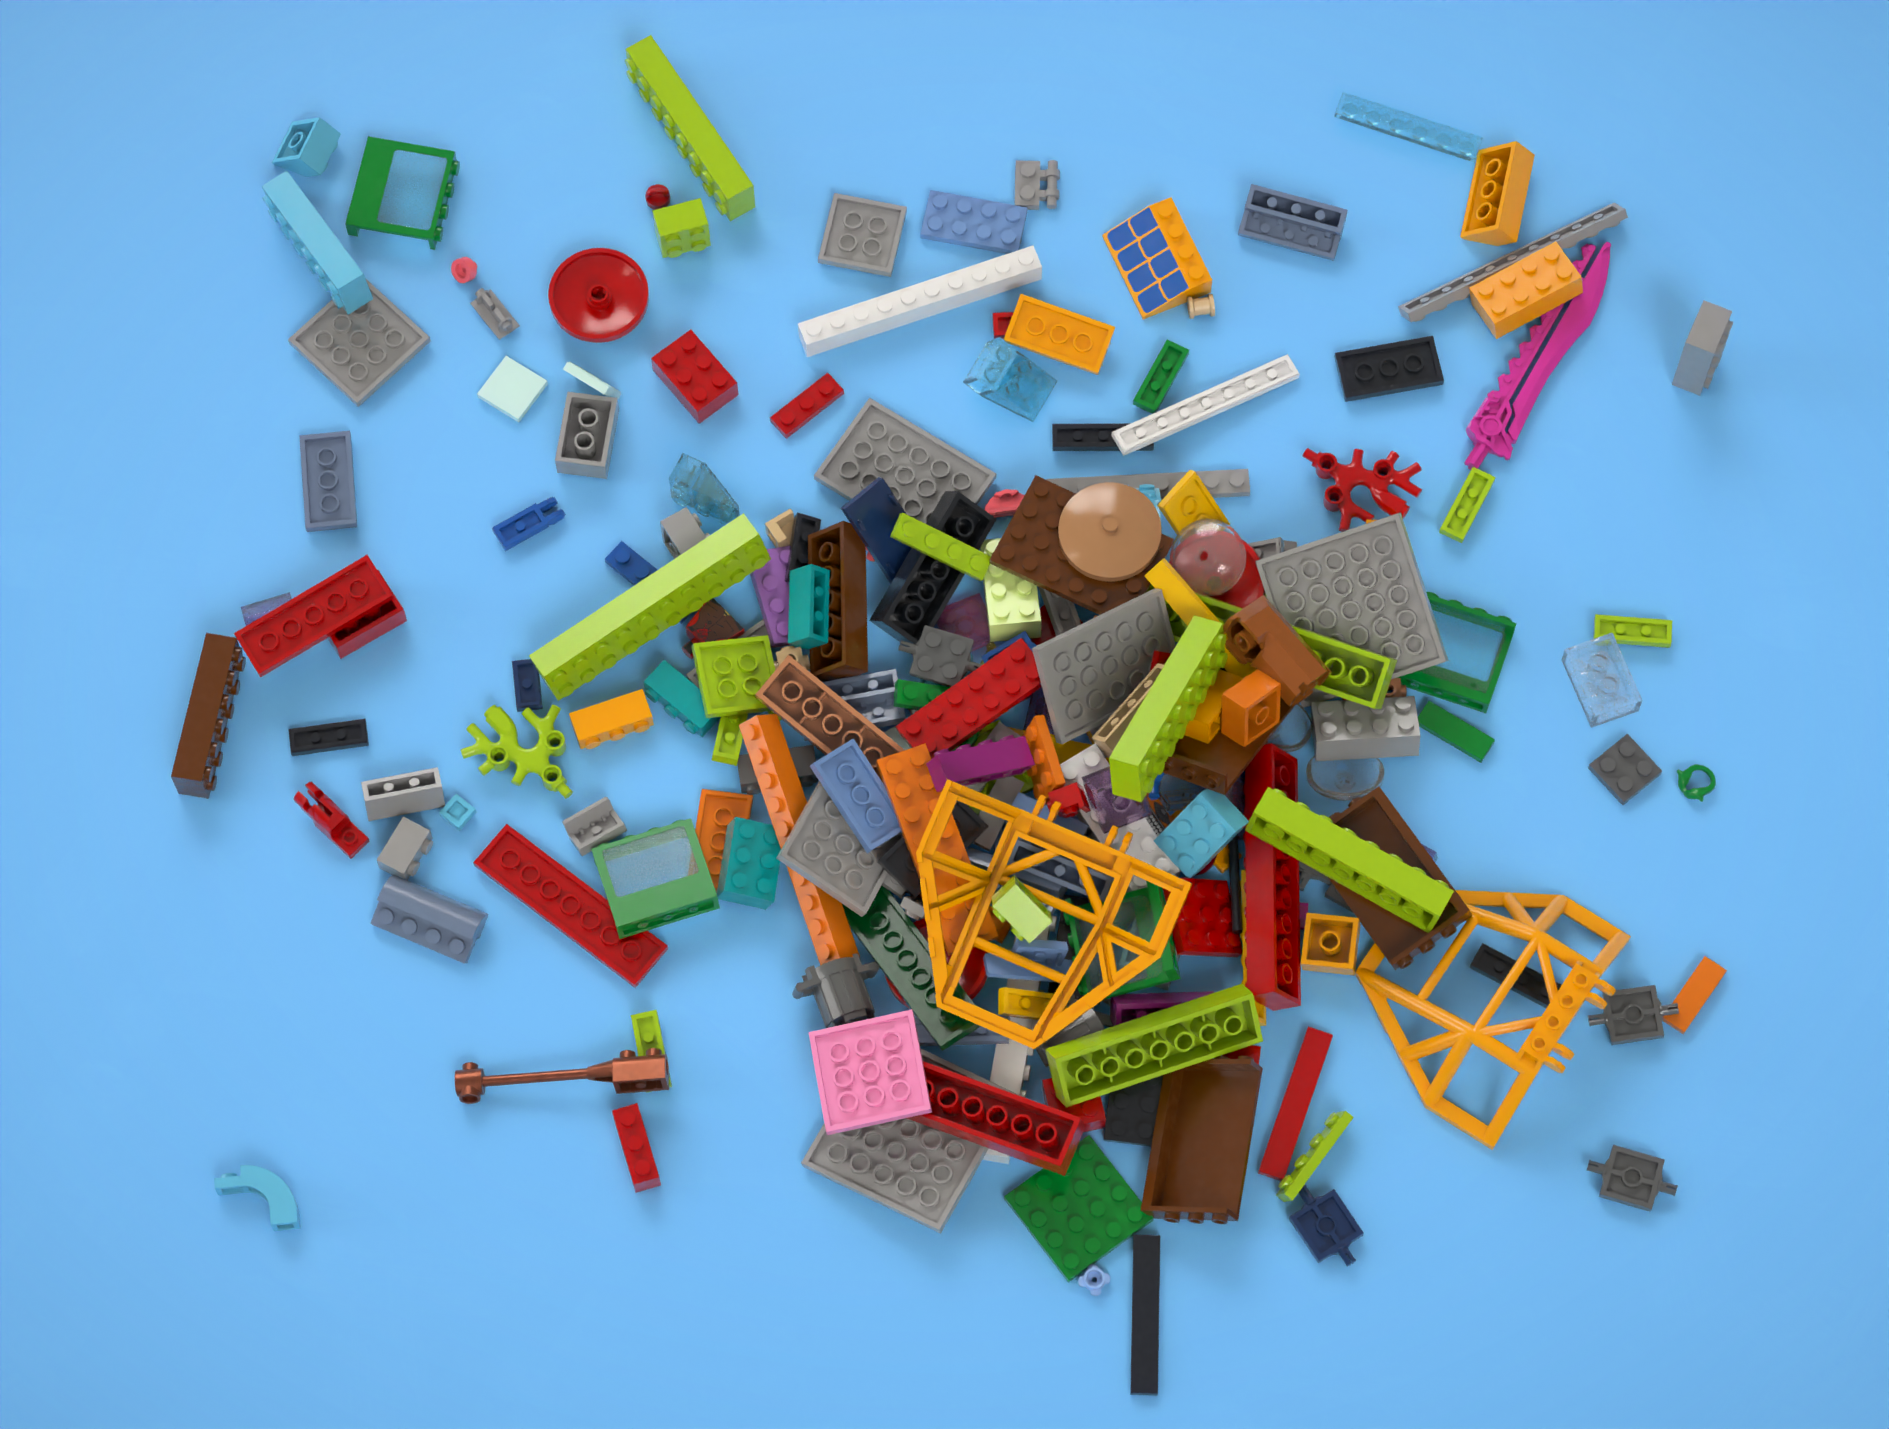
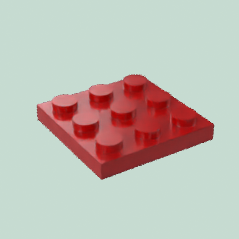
M1181 878L1193 884L1172 931L1177 955L1236 958L1242 955L1243 950L1239 934L1232 933L1231 898L1227 881ZM1163 888L1165 901L1167 903V900L1171 892Z

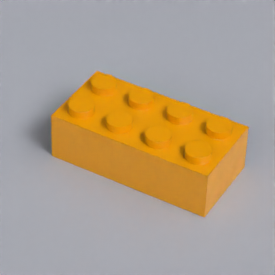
M1555 241L1471 286L1469 291L1472 306L1494 337L1498 339L1582 294L1583 286L1581 275Z

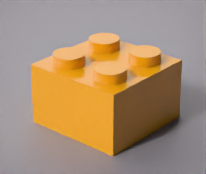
M1306 913L1301 955L1302 970L1355 976L1361 926L1359 918Z

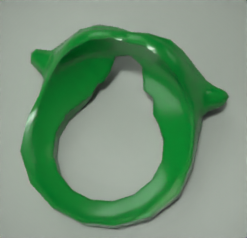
M1695 764L1684 771L1677 770L1679 789L1688 799H1698L1703 802V796L1715 789V776L1709 768ZM1701 770L1709 776V786L1698 789H1686V785L1694 771Z

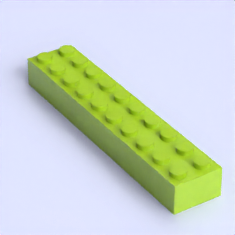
M743 513L530 654L529 657L548 688L559 701L571 695L574 690L583 684L592 681L595 676L604 670L613 667L628 654L634 653L649 640L657 638L661 632L670 626L678 624L681 619L699 610L704 603L720 596L726 589L735 583L741 582L756 569L765 566L771 560V557L759 533Z
M1151 584V586H1150V588H1149L1148 591L1154 589V587L1152 586V584ZM1196 593L1223 625L1228 618L1243 609ZM1165 601L1174 641L1178 642L1187 625ZM1291 625L1331 670L1325 682L1320 686L1316 685L1314 689L1374 709L1382 708L1397 663L1396 659Z

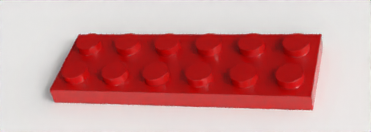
M365 555L238 630L234 635L257 673L262 677L391 601L394 597L369 556Z
M1022 638L1018 639L896 726L897 731L910 748L926 743L931 759L935 757L934 753L943 749H949V752L1042 687L1033 652Z

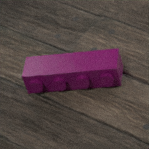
M1014 735L1005 736L998 742H993L992 739L985 740L974 747L966 744L949 752V749H943L934 753L935 757L926 763L936 792L943 790L947 779L963 786H969L1024 774L1035 765L1025 736L1015 738Z
M1215 992L1122 994L1111 997L1110 1020L1116 1026Z

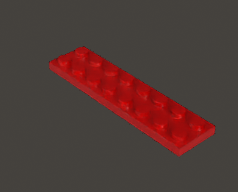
M508 824L501 829L473 862L476 868L634 988L639 985L668 950V945L649 931L619 939L608 900Z

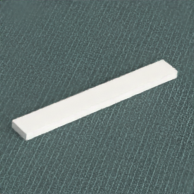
M1287 354L1112 432L1111 436L1122 455L1125 456L1299 378L1300 374Z

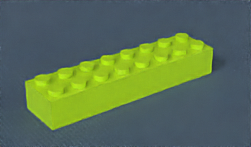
M649 35L626 48L627 59H625V64L628 68L626 74L630 82L638 85L640 88L639 94L643 101L651 104L653 107L651 110L656 120L664 123V130L668 138L676 141L678 144L677 150L681 157L689 160L691 163L689 166L694 176L702 179L704 182L702 186L709 197L713 196L716 200L715 205L722 216L725 214L729 221H732L755 208L754 185L653 37Z
M1193 616L1109 757L1112 793L1114 795L1142 802L1146 794L1152 791L1157 775L1162 774L1167 758L1173 755L1177 741L1184 737L1187 724L1195 718L1197 707L1205 701L1207 690L1210 685L1213 686L1215 684L1217 673L1220 668H1224L1226 665L1228 654L1225 653L1226 635L1223 632V623Z
M1267 788L1245 829L1250 834L1427 933L1431 932L1454 892L1445 882L1428 877L1422 869L1403 863V860L1397 855L1387 854L1380 850L1377 844L1360 839L1352 830L1335 825L1329 817L1310 811L1307 805L1301 802H1294L1278 789Z
M1239 984L1046 1048L1045 1051L1056 1097L1065 1107H1069L1263 1042L1253 993L1243 984Z

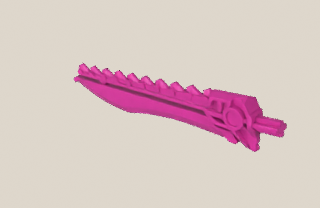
M1610 242L1604 243L1585 278L1582 277L1583 293L1572 299L1515 399L1512 410L1509 402L1565 303L1541 315V325L1536 326L1535 324L1529 328L1531 341H1524L1519 344L1520 358L1514 357L1508 361L1510 374H1502L1498 377L1499 391L1493 390L1487 394V397L1466 428V433L1472 440L1474 448L1464 462L1468 469L1471 470L1472 467L1478 469L1488 453L1504 457L1507 461L1510 460L1513 450L1511 444L1516 443L1546 381L1566 352L1590 326L1596 314L1608 275ZM1586 244L1581 247L1583 260H1576L1572 263L1580 275L1583 274L1594 255L1595 245ZM1513 412L1514 420L1506 434L1505 430Z

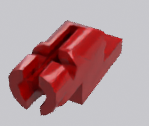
M308 782L305 785L308 789L307 793L318 805L314 804L311 806L308 799L299 791L294 796V802L313 820L315 826L352 859L370 842L369 838L350 821L349 816L324 794L321 789L313 782Z

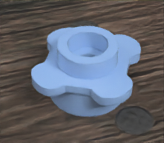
M1095 1264L1088 1266L1084 1276H1080L1078 1279L1079 1285L1090 1290L1093 1296L1100 1295L1103 1286L1110 1282L1109 1274L1104 1273ZM1092 1278H1096L1097 1281L1092 1282Z

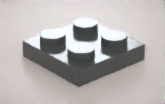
M1628 734L1588 766V769L1622 805L1627 803L1662 773V770Z

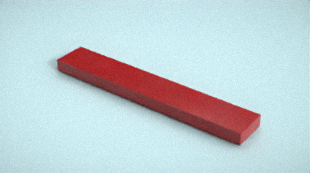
M1308 1026L1258 1174L1282 1181L1285 1177L1333 1038L1332 1034Z

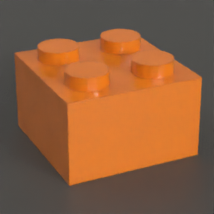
M1257 669L1250 675L1245 676L1233 687L1228 688L1222 694L1221 733L1239 745L1246 747L1280 722L1281 683Z

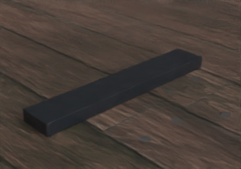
M1133 1235L1130 1395H1158L1160 1235Z

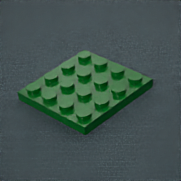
M1090 1135L1079 1142L1065 1176L1043 1168L1004 1196V1200L1068 1283L1084 1272L1088 1266L1095 1264L1154 1220L1153 1216L1146 1215L1141 1211L1142 1202Z

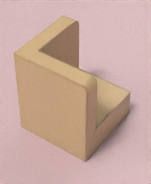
M791 509L765 523L766 534L776 548L790 546L794 523V513Z

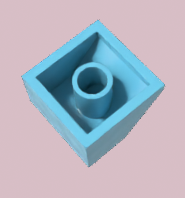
M320 117L293 121L272 163L275 166L305 177L321 175L328 166L327 162L331 154L338 146L337 141L341 133Z

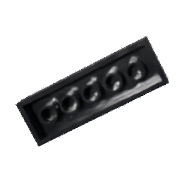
M945 491L926 524L979 550L997 519L959 491ZM911 548L869 621L899 642L903 640L916 644L921 638L925 625L935 626L965 574Z

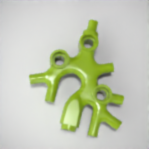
M552 704L544 718H539L529 707L522 712L523 717L536 729L539 735L538 743L530 749L522 748L518 744L517 729L513 720L501 707L496 705L488 708L484 716L486 717L485 721L499 734L500 740L498 742H491L474 723L467 727L466 730L476 740V743L460 750L463 759L479 754L487 756L486 762L478 767L483 776L492 769L495 771L506 770L510 765V761H512L517 767L516 773L511 780L514 785L521 786L528 773H536L542 778L543 785L547 790L559 791L565 799L573 793L566 785L567 780L563 777L561 769L556 765H551L549 762L550 755L554 757L561 756L566 750L564 735L560 731L554 730V722L561 710L558 706ZM552 778H556L553 782L549 781Z

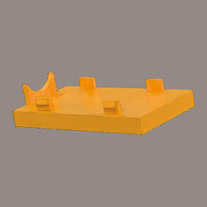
M1020 294L1005 334L1004 342L1098 375L1111 344L1115 327Z

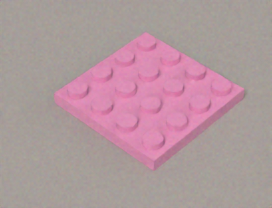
M912 1009L808 1032L827 1135L932 1112L915 1016Z

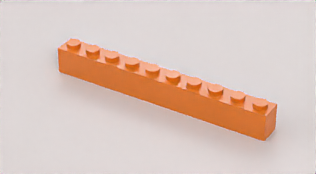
M777 714L756 715L741 723L739 728L775 834L782 849L806 806L807 800ZM787 866L820 965L835 959L853 957L852 954L858 953L859 955L842 903Z

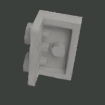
M608 797L602 798L562 822L569 839L581 856L591 852L592 848L602 843H607L627 831L625 824L614 811Z

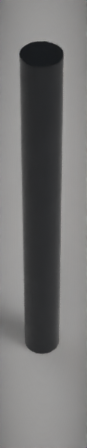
M1236 835L1228 843L1232 933L1241 934L1243 928L1238 835Z

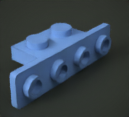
M1017 938L1011 950L1063 974L1067 973L1073 963L1072 960L1064 959L1068 952L1067 942L1034 939L1029 943L1026 939L1020 941ZM985 953L983 957L988 977L1055 982L995 955Z

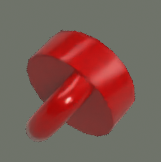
M652 185L645 194L647 205L653 210L667 207L670 203L669 190L663 185Z

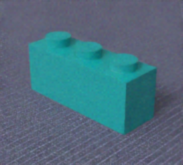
M809 564L790 571L788 644L808 650L828 643L830 570Z
M665 660L643 681L645 695L654 703L660 702L669 716L674 719L678 717L683 721V726L692 734L697 733L703 737L721 718H706L700 689Z

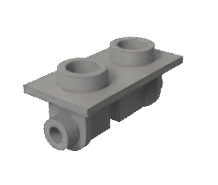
M481 288L476 292L477 298L470 304L499 340L520 327L491 289L488 291Z

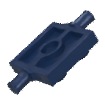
M1304 1185L1298 1194L1305 1204L1301 1210L1289 1217L1290 1222L1318 1263L1332 1255L1339 1254L1346 1266H1350L1356 1262V1259L1348 1247L1352 1242L1363 1236V1231L1335 1189L1324 1196L1314 1198L1307 1186Z

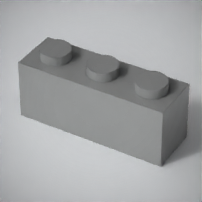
M438 767L361 782L368 821L445 806Z

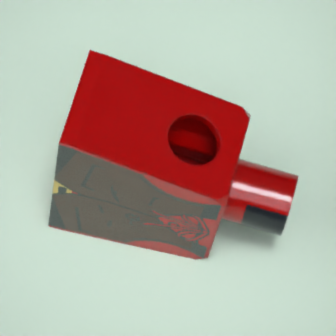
M713 598L704 603L687 624L686 635L690 641L682 647V650L690 659H693V643L737 639L745 631Z

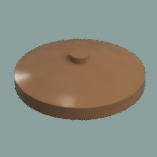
M1098 483L1076 493L1064 507L1058 526L1059 544L1067 561L1083 575L1099 581H1121L1139 574L1153 561L1161 542V521L1153 503L1139 490L1121 483Z

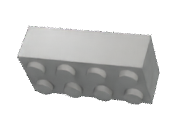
M1703 300L1685 342L1672 385L1699 396L1703 387L1709 388L1733 322L1729 320L1732 311Z
M1414 696L1385 698L1381 709H1374L1350 700L1311 702L1310 724L1315 761L1419 756L1420 729Z

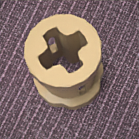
M1208 294L1204 298L1193 299L1191 296L1187 297L1190 319L1209 314L1211 317L1215 316L1213 294Z

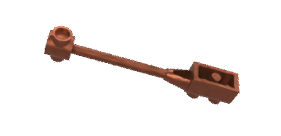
M658 1048L646 1050V1056H636L634 1051L624 1050L620 1052V1058H613V1060L582 1069L485 1076L483 1068L478 1069V1064L468 1062L462 1065V1070L455 1071V1090L459 1100L466 1104L479 1102L481 1095L485 1094L487 1086L578 1079L612 1082L616 1094L669 1090V1065L667 1054H662V1051Z

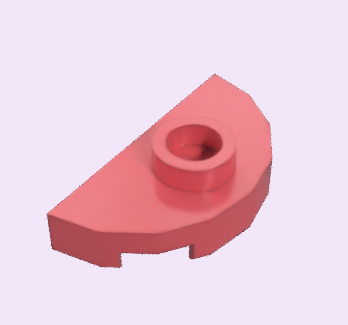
M1011 489L996 492L986 504L985 511L995 518L1012 516L1015 514L1024 495L1017 490Z

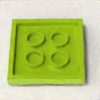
M768 635L693 643L692 652L706 718L771 711L755 698V694L775 672Z

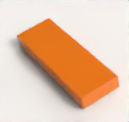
M1704 956L1672 1003L1678 1004L1679 1014L1663 1016L1662 1021L1684 1034L1727 970Z

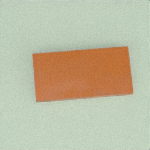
M702 789L695 831L717 893L727 825L735 817L750 820L753 795ZM693 852L691 854L688 876L699 871Z

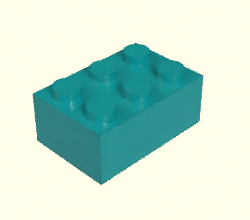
M735 817L727 825L717 888L719 900L764 910L774 903L780 861L776 858L781 848L773 825Z

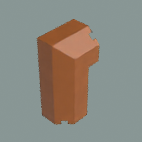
M1265 595L1228 618L1223 625L1224 634L1227 633L1228 637L1225 643L1227 650L1240 664L1252 663L1251 667L1259 669L1281 683V698L1288 706H1295L1313 693L1312 689L1316 685L1320 686L1331 673V670Z

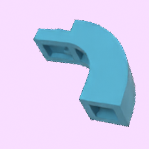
M240 1165L241 1176H237L235 1173L222 1174L221 1178H214V1186L218 1195L254 1193L267 1200L270 1208V1223L274 1231L301 1229L300 1214L296 1200L287 1184L275 1173L258 1166Z

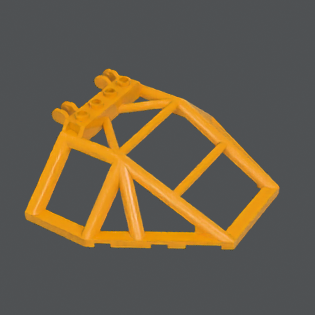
M947 779L916 852L936 991V1004L938 1008L1036 1049L1162 957L1193 883L1126 854L1133 838V834L1127 832L1124 836L1119 850L1112 848L1111 845L1118 834V827L1114 825L1111 827L1105 843L1102 844L1055 824L1054 821L1061 807L1060 802L1055 801L1046 820L1039 817L1046 803V797L1043 795L1039 796L1033 812L1029 813ZM957 801L1008 821L987 871L936 851ZM1018 837L1046 848V850L1007 865ZM1059 855L1074 860L1094 913L1024 884V886L1041 903L1094 925L1066 974L977 937L998 884L1003 886L1011 879L1008 876ZM933 867L970 882L937 896ZM1088 867L1114 877L1103 905ZM1133 875L1171 892L1150 942L1112 925ZM976 897L951 959L947 964L940 912ZM1113 943L1140 956L1117 971ZM973 946L1060 983L1033 1030L953 996ZM1098 952L1103 982L1065 1009Z
M1455 890L1473 916L1466 920V923L1418 995L1375 973L1385 957L1376 943L1373 944L1355 972L1360 985L1363 986L1378 1015L1377 1017L1385 1033L1388 1034L1394 1045V1050L1407 1075L1417 1089L1424 1107L1491 1150L1494 1149L1542 1066L1546 1065L1557 1073L1562 1074L1564 1072L1565 1066L1560 1061L1550 1057L1551 1052L1554 1051L1568 1060L1573 1058L1574 1053L1558 1042L1585 1000L1600 1009H1605L1607 1002L1602 997L1592 993L1593 988L1595 987L1610 996L1616 992L1612 985L1600 979V977L1624 949L1631 936L1565 895ZM1475 906L1505 907L1513 919ZM1524 908H1542L1545 910L1534 922ZM1562 914L1608 941L1593 961L1547 934V931ZM1476 925L1528 941L1529 943L1475 1025L1427 1001ZM1537 950L1550 1004L1542 1016L1487 1026ZM1549 954L1573 968L1559 990L1555 982ZM1387 998L1449 1031L1410 1045L1387 1002ZM1533 1028L1519 1052L1514 1051L1492 1037ZM1472 1044L1519 1072L1489 1125L1484 1124L1442 1097ZM1451 1048L1430 1084L1418 1059Z

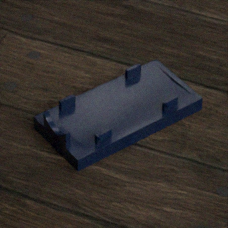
M878 477L841 507V510L891 584L912 547L890 537L900 513L906 514L885 480Z

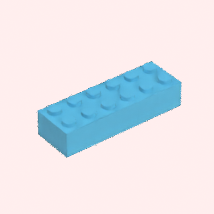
M288 171L264 184L262 188L265 196L262 199L269 208V215L275 223H280L282 226L280 229L287 240L292 239L294 249L300 257H305L307 260L306 265L312 274L317 273L319 276L318 280L323 289L331 292V298L337 308L343 307L349 315L373 300L363 272Z

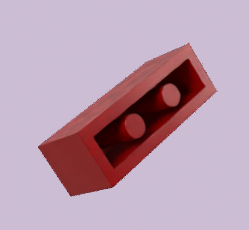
M638 1104L612 1110L635 1193L661 1186Z

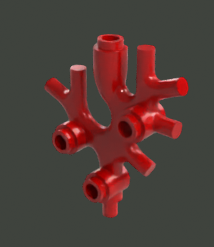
M1309 448L1302 455V457L1312 462L1311 466L1316 468V474L1320 478L1330 479L1333 477L1336 484L1326 489L1323 504L1331 512L1340 510V532L1350 529L1351 519L1354 517L1364 522L1366 520H1373L1375 517L1352 501L1351 491L1359 485H1363L1370 490L1375 503L1382 511L1390 516L1401 513L1404 519L1410 506L1407 505V501L1389 492L1388 486L1394 484L1418 498L1422 489L1411 483L1409 479L1422 471L1421 466L1415 462L1401 471L1395 470L1393 466L1399 455L1394 451H1391L1386 459L1378 460L1374 464L1373 470H1367L1363 467L1364 451L1361 449H1354L1352 461L1347 465L1338 463L1336 457L1331 453L1319 452L1317 454Z

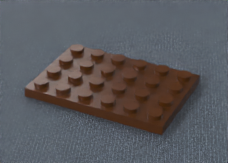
M1035 475L993 552L990 564L1099 615L1148 592L1151 583L1144 575L1162 559L1166 558L1174 539L1161 533V542L1155 558L1148 567L1131 578L1121 581H1099L1087 577L1077 571L1067 561L1061 550L1058 538L1061 513L1068 501L1076 493Z

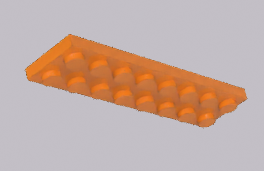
M926 743L876 760L878 770L919 879L920 872L916 852L942 791L936 792L926 764L931 760ZM951 814L936 851L971 864L954 817ZM933 867L937 896L970 882ZM976 897L940 912L944 945L948 956L953 954ZM988 910L977 937L990 942L998 939L999 936Z

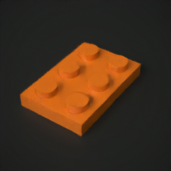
M1037 715L1033 717L1023 734L1035 762V765L1027 771V774L1032 778L1034 797L1038 800L1040 795L1045 796V805H1047V802L1050 801L1048 793L1064 787L1066 782L1045 716Z

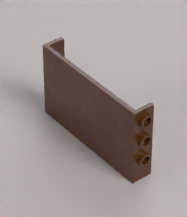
M1280 696V722L1246 747L1239 745L1222 734L1221 729L1209 744L1184 735L1182 739L1177 741L1173 755L1167 758L1163 773L1225 795L1294 706H1288Z
M1378 786L1363 798L1357 797L1348 804L1349 808L1342 813L1336 812L1329 818L1335 825L1352 830L1360 839L1377 844L1380 850L1387 854L1397 855L1403 860V863L1422 869L1428 877L1445 882L1454 891L1431 932L1427 933L1329 878L1394 970H1397L1399 967L1400 969L1408 967L1414 961L1413 957L1419 953L1425 954L1435 947V942L1440 938L1446 939L1457 931L1456 927L1473 915L1388 797Z
M1218 1056L1214 1059L1163 1075L1141 1205L1143 1213L1153 1216L1154 1219H1164L1171 1223H1179L1180 1219L1197 1224H1202L1204 1220H1211L1217 1224L1238 1221L1263 1070L1260 1065L1254 1062L1253 1058L1238 1056V1059H1230L1226 1056Z

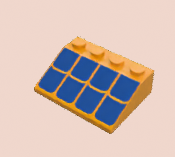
M1172 197L1144 208L1102 235L1142 319L1187 302V297L1191 296L1195 299L1211 293L1212 278Z

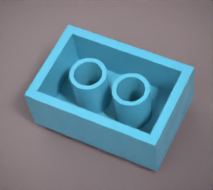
M1206 788L1164 829L1154 842L1187 878H1191L1200 872L1249 821L1225 795Z

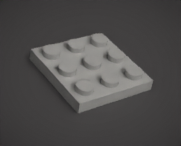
M834 193L818 256V263L891 277L907 207Z

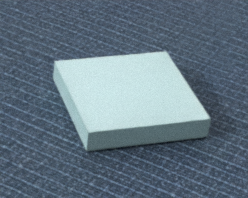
M505 356L477 393V396L510 418L520 422L548 383L544 378Z
M567 362L563 370L602 394L619 399L621 395L619 390L571 362Z

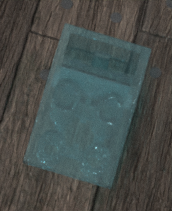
M998 337L986 343L963 383L983 398L1033 422L1056 385L1057 380Z
M682 453L669 477L671 498H673L674 502L684 507L688 505L695 508L699 514L705 517L712 516L717 518L723 525L739 517L738 504L707 464Z

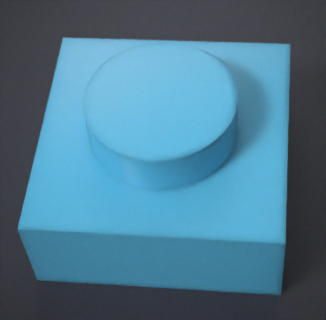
M455 794L439 814L460 831L476 814V809L458 794Z

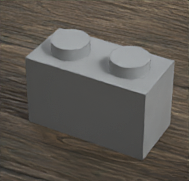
M402 817L377 858L379 868L391 875H396L406 880L410 876L413 877L420 867L419 861L423 854L427 855L432 848L433 838L430 830Z

